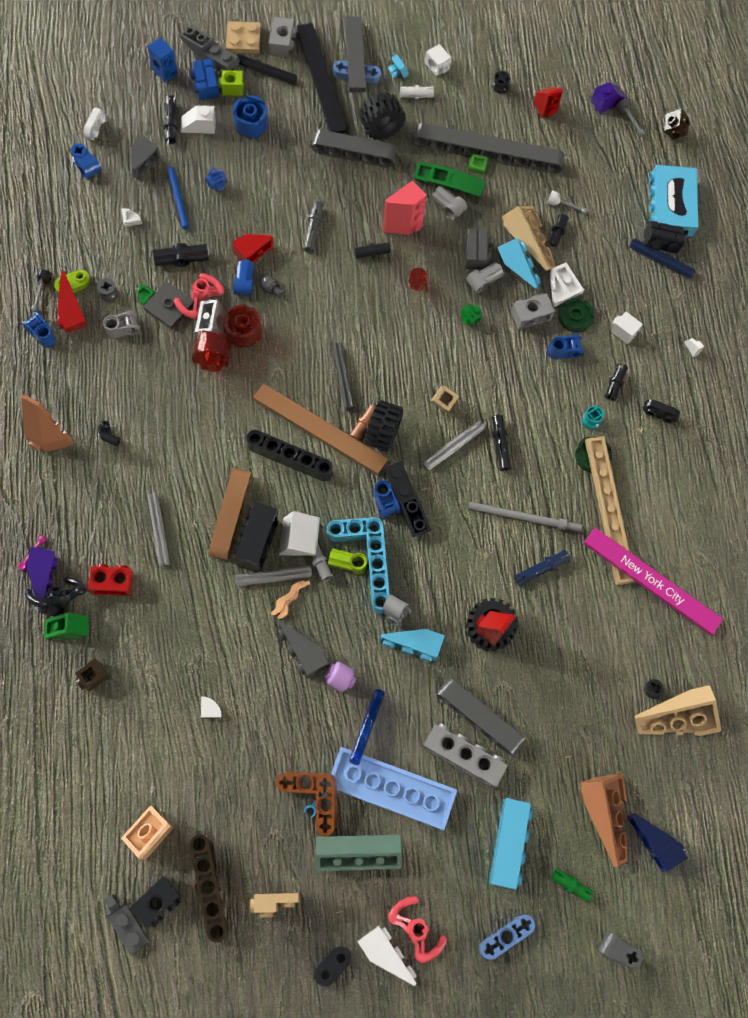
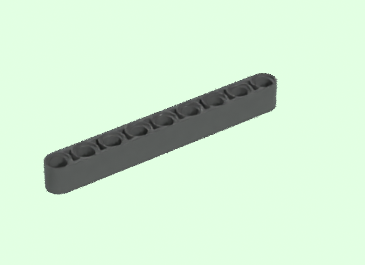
M425 123L417 125L413 139L415 145L423 148L469 157L472 154L488 157L489 161L550 173L562 171L565 153L558 149Z

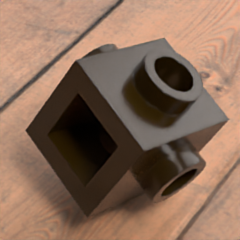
M682 109L666 114L664 125L666 135L672 140L688 135L690 121Z

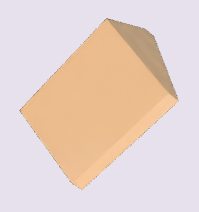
M150 805L121 839L140 860L145 861L175 827Z

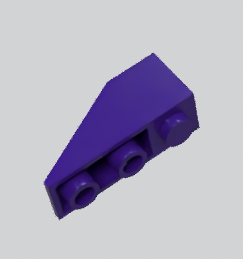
M31 547L26 565L34 596L36 598L46 597L47 589L53 585L54 577L51 576L52 569L56 570L58 558H55V551ZM38 607V611L42 613L43 607Z

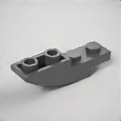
M192 25L180 34V38L201 59H213L214 68L218 71L221 68L223 70H231L240 62L238 56L215 44L214 38Z

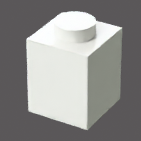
M625 311L622 316L618 315L612 322L614 326L611 332L626 344H629L638 334L643 324Z

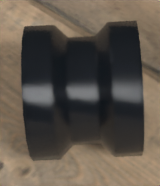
M498 71L494 75L492 87L495 92L505 93L508 91L511 80L509 73Z

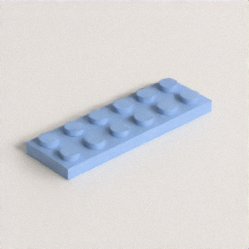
M340 747L331 772L337 780V791L437 829L445 830L457 789Z

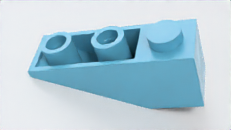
M516 238L499 246L498 250L504 264L535 289H541L539 286L541 280L537 273L534 274L532 269L534 263L531 257H527L526 251L528 249L525 242H521V240Z
M428 629L381 634L380 642H383L382 645L387 648L393 649L396 647L402 649L401 652L410 656L415 654L420 656L421 660L431 662L436 661L445 635Z

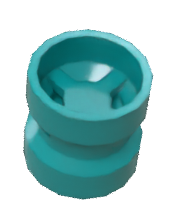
M590 406L582 418L584 427L589 430L598 428L604 418V411L598 406Z

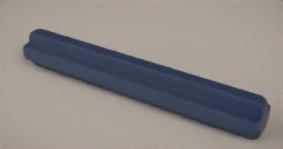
M636 238L630 244L631 249L688 278H691L695 272L694 268L657 249L645 246L643 242Z

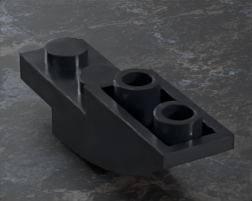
M399 461L384 467L387 479L400 505L401 515L412 537L430 532L431 528L419 498L415 495L403 462Z

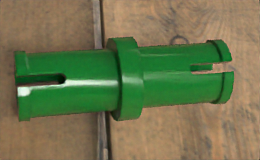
M558 867L553 871L552 874L554 876L551 875L550 879L566 888V892L575 894L586 903L591 900L592 896L590 895H593L594 891L578 882V878H572Z

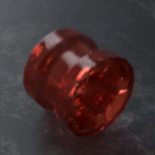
M422 268L411 270L408 281L410 288L422 290L425 287L426 271Z

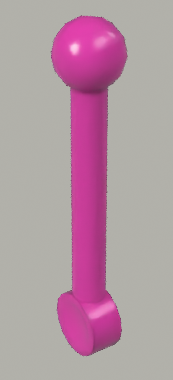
M40 536L39 542L35 547L39 548L42 543H45L46 537ZM29 555L24 562L19 563L18 568L21 571L26 570Z

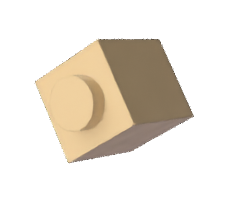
M441 386L430 402L442 411L449 412L459 396L446 386Z

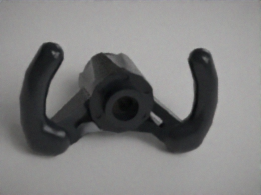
M66 577L65 583L76 588L65 591L59 586H54L47 590L46 597L43 598L34 597L32 590L26 589L25 598L37 607H46L48 614L54 617L64 614L66 604L74 598L85 594L87 589L81 581Z

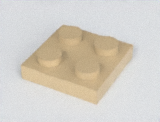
M227 21L226 50L231 53L260 54L261 23Z

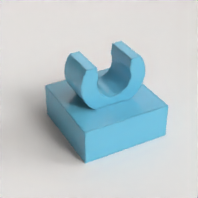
M397 54L393 56L392 61L394 64L388 67L390 74L393 78H396L399 74L403 78L407 77L409 73L406 66Z

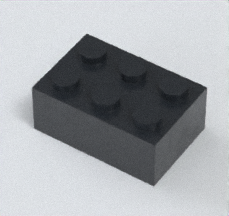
M255 502L253 508L250 507L248 510L247 519L249 520L247 525H243L240 536L242 539L240 544H236L234 555H236L235 560L239 568L252 572H261L279 518L276 508Z

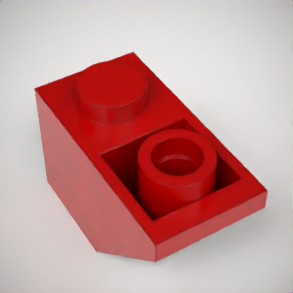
M548 87L536 92L533 103L542 118L553 116L557 113L563 94L562 88Z

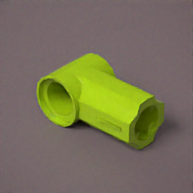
M332 548L328 566L352 571L355 575H362L367 570V559L362 553L353 554ZM356 561L364 563L361 567L353 565Z

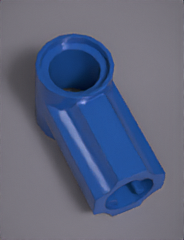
M246 259L238 262L237 277L234 279L233 294L252 296L253 262Z

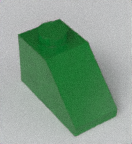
M67 612L45 619L44 639H78L87 636L89 616Z

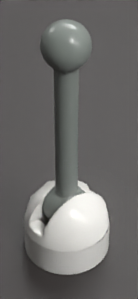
M552 190L547 204L555 206L562 203L581 211L584 215L588 213L587 208H581L561 200V195Z

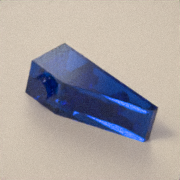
M636 813L627 816L661 872H668L687 859L686 849L681 842H677L675 838Z

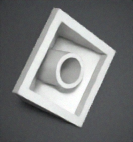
M295 511L284 517L279 555H316L320 518Z

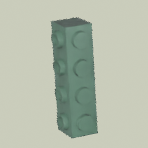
M400 835L316 837V871L401 869L402 849Z

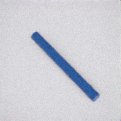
M169 167L167 170L182 228L188 229L189 223L176 173L173 167Z

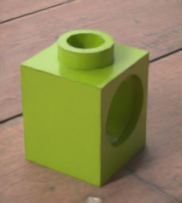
M222 70V78L219 77V88H222L223 96H243V71Z

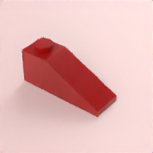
M63 271L60 275L57 310L60 318L56 320L60 329H65L68 334L86 327L87 324L67 276Z
M490 611L486 616L482 614L477 620L476 624L478 626L475 631L495 646L507 631L515 616L513 614Z

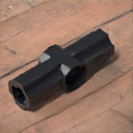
M177 243L172 248L153 250L155 266L174 264L178 267H185L190 262L209 260L207 244L188 246L185 243Z

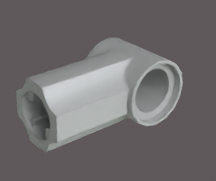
M439 186L432 194V199L444 208L446 215L452 220H455L467 209V203L463 198L455 197L443 186Z
M494 262L481 271L475 270L467 276L466 281L479 294L486 290L489 284L503 277L504 272L501 265Z

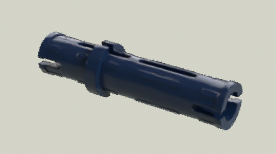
M563 550L552 557L548 556L544 561L515 574V580L523 577V579L516 582L517 585L521 586L549 570H556L557 566L570 561V556L561 558L567 555L568 552Z

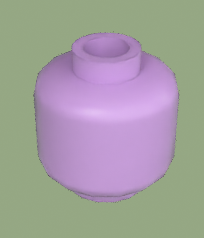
M341 662L331 664L325 674L327 684L340 692H344L347 688L351 689L356 681L354 669Z

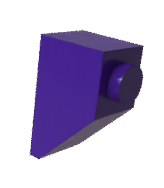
M608 82L595 88L591 102L598 112L602 113L616 107L627 96L619 86Z

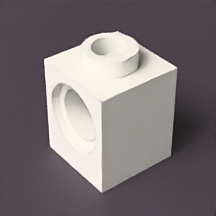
M440 44L426 51L425 64L436 76L446 73L450 69L451 56Z

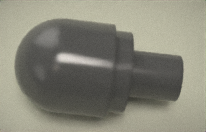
M270 275L263 277L261 284L268 293H275L278 297L283 294L275 278Z

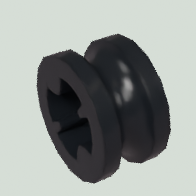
M652 679L644 686V692L647 697L656 699L664 692V686L659 680ZM650 684L658 687L657 694L654 691H650L649 688L652 687Z

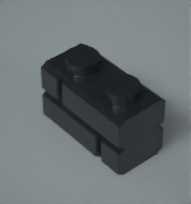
M651 220L643 233L645 246L654 249L678 253L685 243L684 228Z

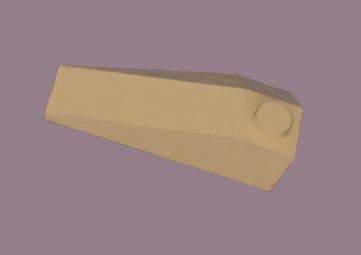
M517 206L502 216L506 230L515 239L518 238L521 242H525L528 252L546 271L556 267L551 250L545 246L547 238L546 235L541 233L542 223L534 206Z
M710 685L688 690L634 716L638 734L663 735L665 732H674L676 735L694 733L695 736H703L722 731L716 699Z

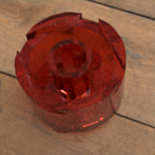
M239 304L227 311L224 317L227 339L235 347H249L261 339V318L255 308Z
M199 331L194 341L192 362L195 365L196 363L201 365L200 368L206 371L218 372L223 367L226 369L229 366L232 346L228 335L223 332Z

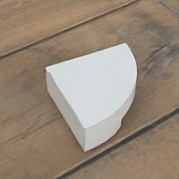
M121 209L125 227L142 224L138 214L130 209Z
M694 338L685 341L693 357L699 355L704 348L703 344L700 341H695Z
M202 697L201 718H222V713L217 703L208 697Z

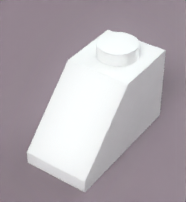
M196 106L185 113L181 118V133L215 134L216 116L214 106Z

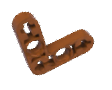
M284 772L279 775L276 785L282 792L316 793V829L321 836H329L335 832L337 828V780L335 776L330 773ZM287 777L288 781L296 780V783H291L286 787V783H282V780ZM303 777H308L311 780L310 788L303 787L301 783ZM326 778L328 782H331V785L327 787V793H332V795H322V793L326 792V785L322 784ZM323 799L330 800L332 804L330 810L323 809L321 805ZM331 814L332 816L327 818V824L331 825V827L326 831V828L322 827V824L326 822V816L322 815Z

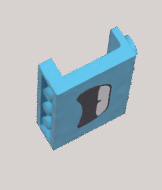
M656 165L653 172H650L649 182H651L649 197H652L649 205V211L652 212L650 221L684 228L686 236L693 237L698 229L697 168Z

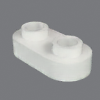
M95 107L92 110L84 127V138L89 140L97 138L99 128L106 120L103 109Z

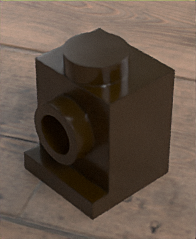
M96 658L75 672L78 677L75 681L82 690L86 688L89 692L105 680L110 679ZM90 675H95V678L89 681Z

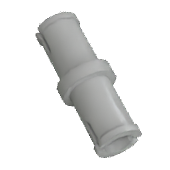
M317 542L316 555H311L313 559L312 564L317 568L322 582L331 580L333 575L327 564L328 559L323 555Z

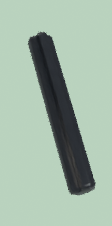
M237 54L240 61L238 64L293 85L298 80L296 74L242 54Z

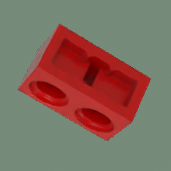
M98 564L97 567L91 566L88 590L94 595L131 596L134 573L126 565L109 567L106 564ZM105 575L106 579L103 582L98 583V577ZM119 577H126L123 583H117Z

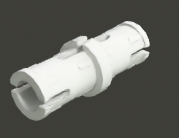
M415 85V87L400 86V98H433L434 87H419V85Z

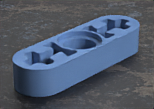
M346 61L334 63L333 74L336 78L348 80ZM365 65L366 83H378L381 79V70L376 66Z
M520 915L483 940L479 946L482 957L493 960L530 935L535 929L533 918L529 915ZM522 919L529 921V929L519 930L518 933L521 936L518 937L516 931L511 926L514 924L515 928H518L522 925ZM506 930L513 934V940L508 944L504 943L501 939L502 933ZM497 936V940L503 948L500 950V947L496 946L493 948V955L490 953L485 954V945L487 943L489 945L495 944L496 941L493 938Z

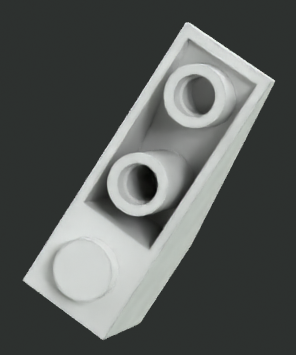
M377 926L357 941L370 962L413 986L417 984L414 980L417 977L410 965L405 967L402 962L404 956L397 946L393 948L389 940L392 937L385 927L381 929Z

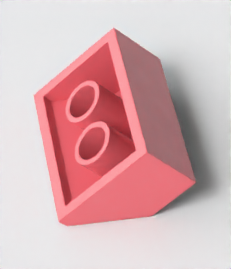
M413 181L385 200L383 231L385 233L410 235L422 228L427 195Z

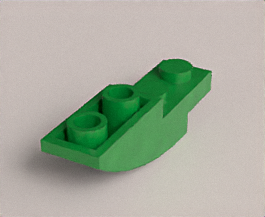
M418 161L414 175L416 180L481 197L486 182L485 179L458 170Z

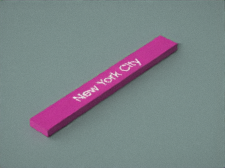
M593 528L583 544L706 633L709 635L715 633L723 618L600 530Z

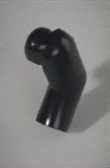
M101 421L98 427L101 440L118 446L121 438L112 435L108 421Z

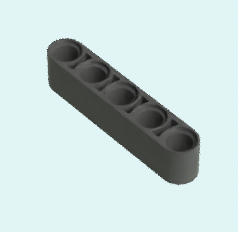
M317 130L315 132L311 146L312 150L319 154L383 167L393 166L397 148L390 143L325 130Z
M448 678L436 692V695L511 757H515L525 744L526 739L453 679Z

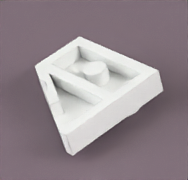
M566 262L551 269L550 283L553 307L583 294V287Z

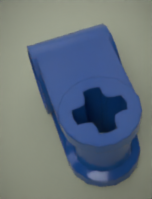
M77 143L71 147L73 162L86 179L102 170L97 159L92 156L83 144Z
M35 312L34 316L26 322H22L28 333L43 347H51L55 344L56 337L38 312Z
M578 334L553 338L547 350L549 357L552 359L578 358L584 355L585 352L581 347V336Z
M385 480L378 481L375 484L373 495L381 518L385 519L386 516L394 513L400 514V505L390 483ZM384 488L387 490V493L380 494L377 490Z

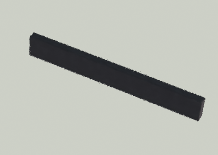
M313 23L297 25V33L328 130L345 134L347 133V128Z

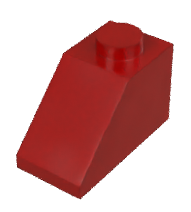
M245 234L237 238L232 244L233 254L240 261L246 259L254 263L274 247L273 236Z

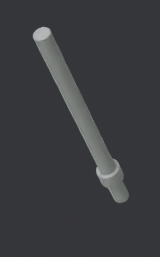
M470 501L468 509L553 526L557 527L558 530L565 531V529L581 532L582 528L581 524L567 522L566 519L562 518L557 520Z

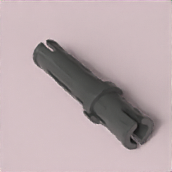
M320 201L313 202L311 214L308 216L309 225L303 250L308 253L314 252L319 224L322 222L321 214L324 204Z

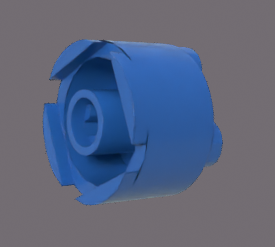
M249 95L247 98L242 100L240 98L234 103L233 117L236 131L246 137L259 138L268 127V112L264 101L257 96Z

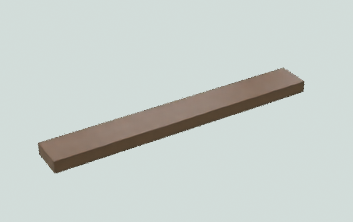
M264 383L253 396V400L377 476L388 462V458Z

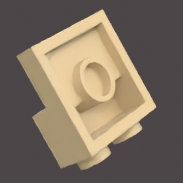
M299 893L254 894V899H250V913H259V917H273V912H278V903H281V907H295V903L299 902Z

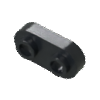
M646 400L643 406V410L648 416L658 417L666 423L677 422L680 416L678 409L656 400Z
M338 946L334 948L317 966L314 976L319 985H331L350 965L352 956L346 947ZM338 954H343L345 956V960L343 962L337 961ZM324 970H327L330 974L327 979L321 977V973Z

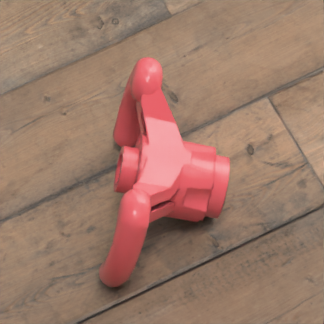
M201 273L199 275L200 279L196 280L192 285L193 311L188 310L179 298L174 299L177 309L188 318L194 320L198 318L201 301H207L212 296H221L225 291L221 282L204 273Z
M417 896L406 897L392 907L388 913V919L391 924L401 926L408 937H410L415 945V959L419 963H426L441 953L446 945L447 938L441 936L437 945L430 952L426 953L425 939L429 932V926L423 919L415 918L410 920L399 916V912L403 908L417 904L419 901ZM415 925L420 926L421 931L418 934H415L413 932L415 930Z

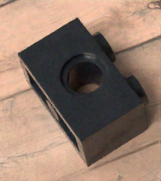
M162 876L129 908L146 928L151 925L156 927L164 919L162 915L167 910L171 912L179 905L180 901L178 899L182 895L165 876ZM156 897H160L162 900V907L159 910H155L152 907V901Z

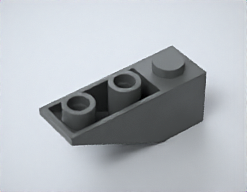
M279 622L280 629L277 631L283 641L287 640L289 644L287 650L291 657H296L299 664L296 666L301 675L305 674L308 679L329 667L327 659L317 644L283 622Z

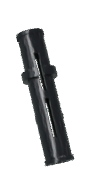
M166 96L165 142L167 144H175L176 131L178 129L176 124V98L174 96Z
M494 415L491 418L493 421V438L496 441L499 470L508 471L511 469L506 439L508 434L504 426L503 415Z

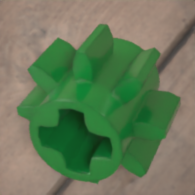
M467 304L460 311L462 317L460 320L465 326L467 324L475 326L482 319L481 308L477 304L475 306Z

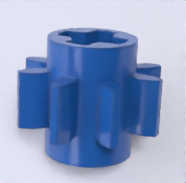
M215 168L208 171L209 176L206 177V182L211 190L215 188L217 191L224 189V184L227 183L224 172L222 170L218 171Z

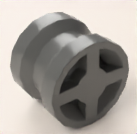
M104 278L98 282L97 289L103 300L112 301L117 297L118 291L112 279Z

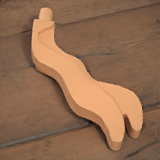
M300 581L293 584L290 592L276 601V608L271 612V615L274 616L280 613L277 618H285L288 615L289 603L298 598L299 590L306 587V585H310V581Z

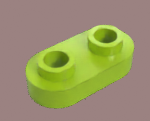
M77 270L66 275L73 293L87 288L91 283L90 276L85 270ZM60 277L56 279L54 283V287L58 294L60 287Z

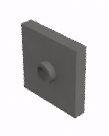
M165 282L143 306V309L167 327L173 329L185 316L177 309L174 299L179 298L188 310L194 306V301L168 282Z

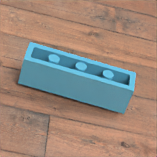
M509 798L503 800L489 879L490 885L517 890V886L521 885L522 873L519 872L521 864L524 865L526 852L523 851L524 843H527L530 831L527 830V824L531 822L533 816V809H530L531 803Z

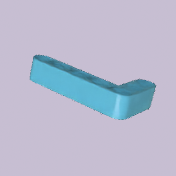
M375 517L331 521L327 525V537L330 541L350 542L366 540L371 605L375 613L384 614L383 607H378L375 603L377 600L386 601L390 596L382 521ZM377 526L379 530L373 532L369 529V527ZM352 527H357L360 531L358 533H352L350 529ZM337 528L341 532L339 534H332L330 531ZM378 544L381 548L373 550L371 545ZM379 562L383 567L375 569L372 564ZM381 581L384 583V586L377 588L374 583Z

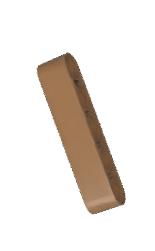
M236 468L232 469L209 547V556L229 560L250 488L252 472Z

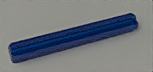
M375 689L352 750L349 763L358 766L360 764L383 701L385 692L380 689Z

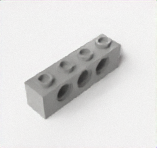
M435 724L422 748L495 789L508 766L504 763L505 760L495 754L493 756L486 753V749L478 744L474 746L468 743V739L461 734H457V736L450 732L451 729L447 726ZM445 739L450 740L453 744L452 749H445L442 741ZM465 749L470 752L471 757L469 760H464L461 757V750ZM479 760L488 762V770L480 769L478 765Z

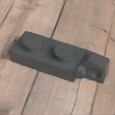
M113 894L104 899L109 908L106 912L107 918L130 955L150 942L129 906L123 900L118 903Z

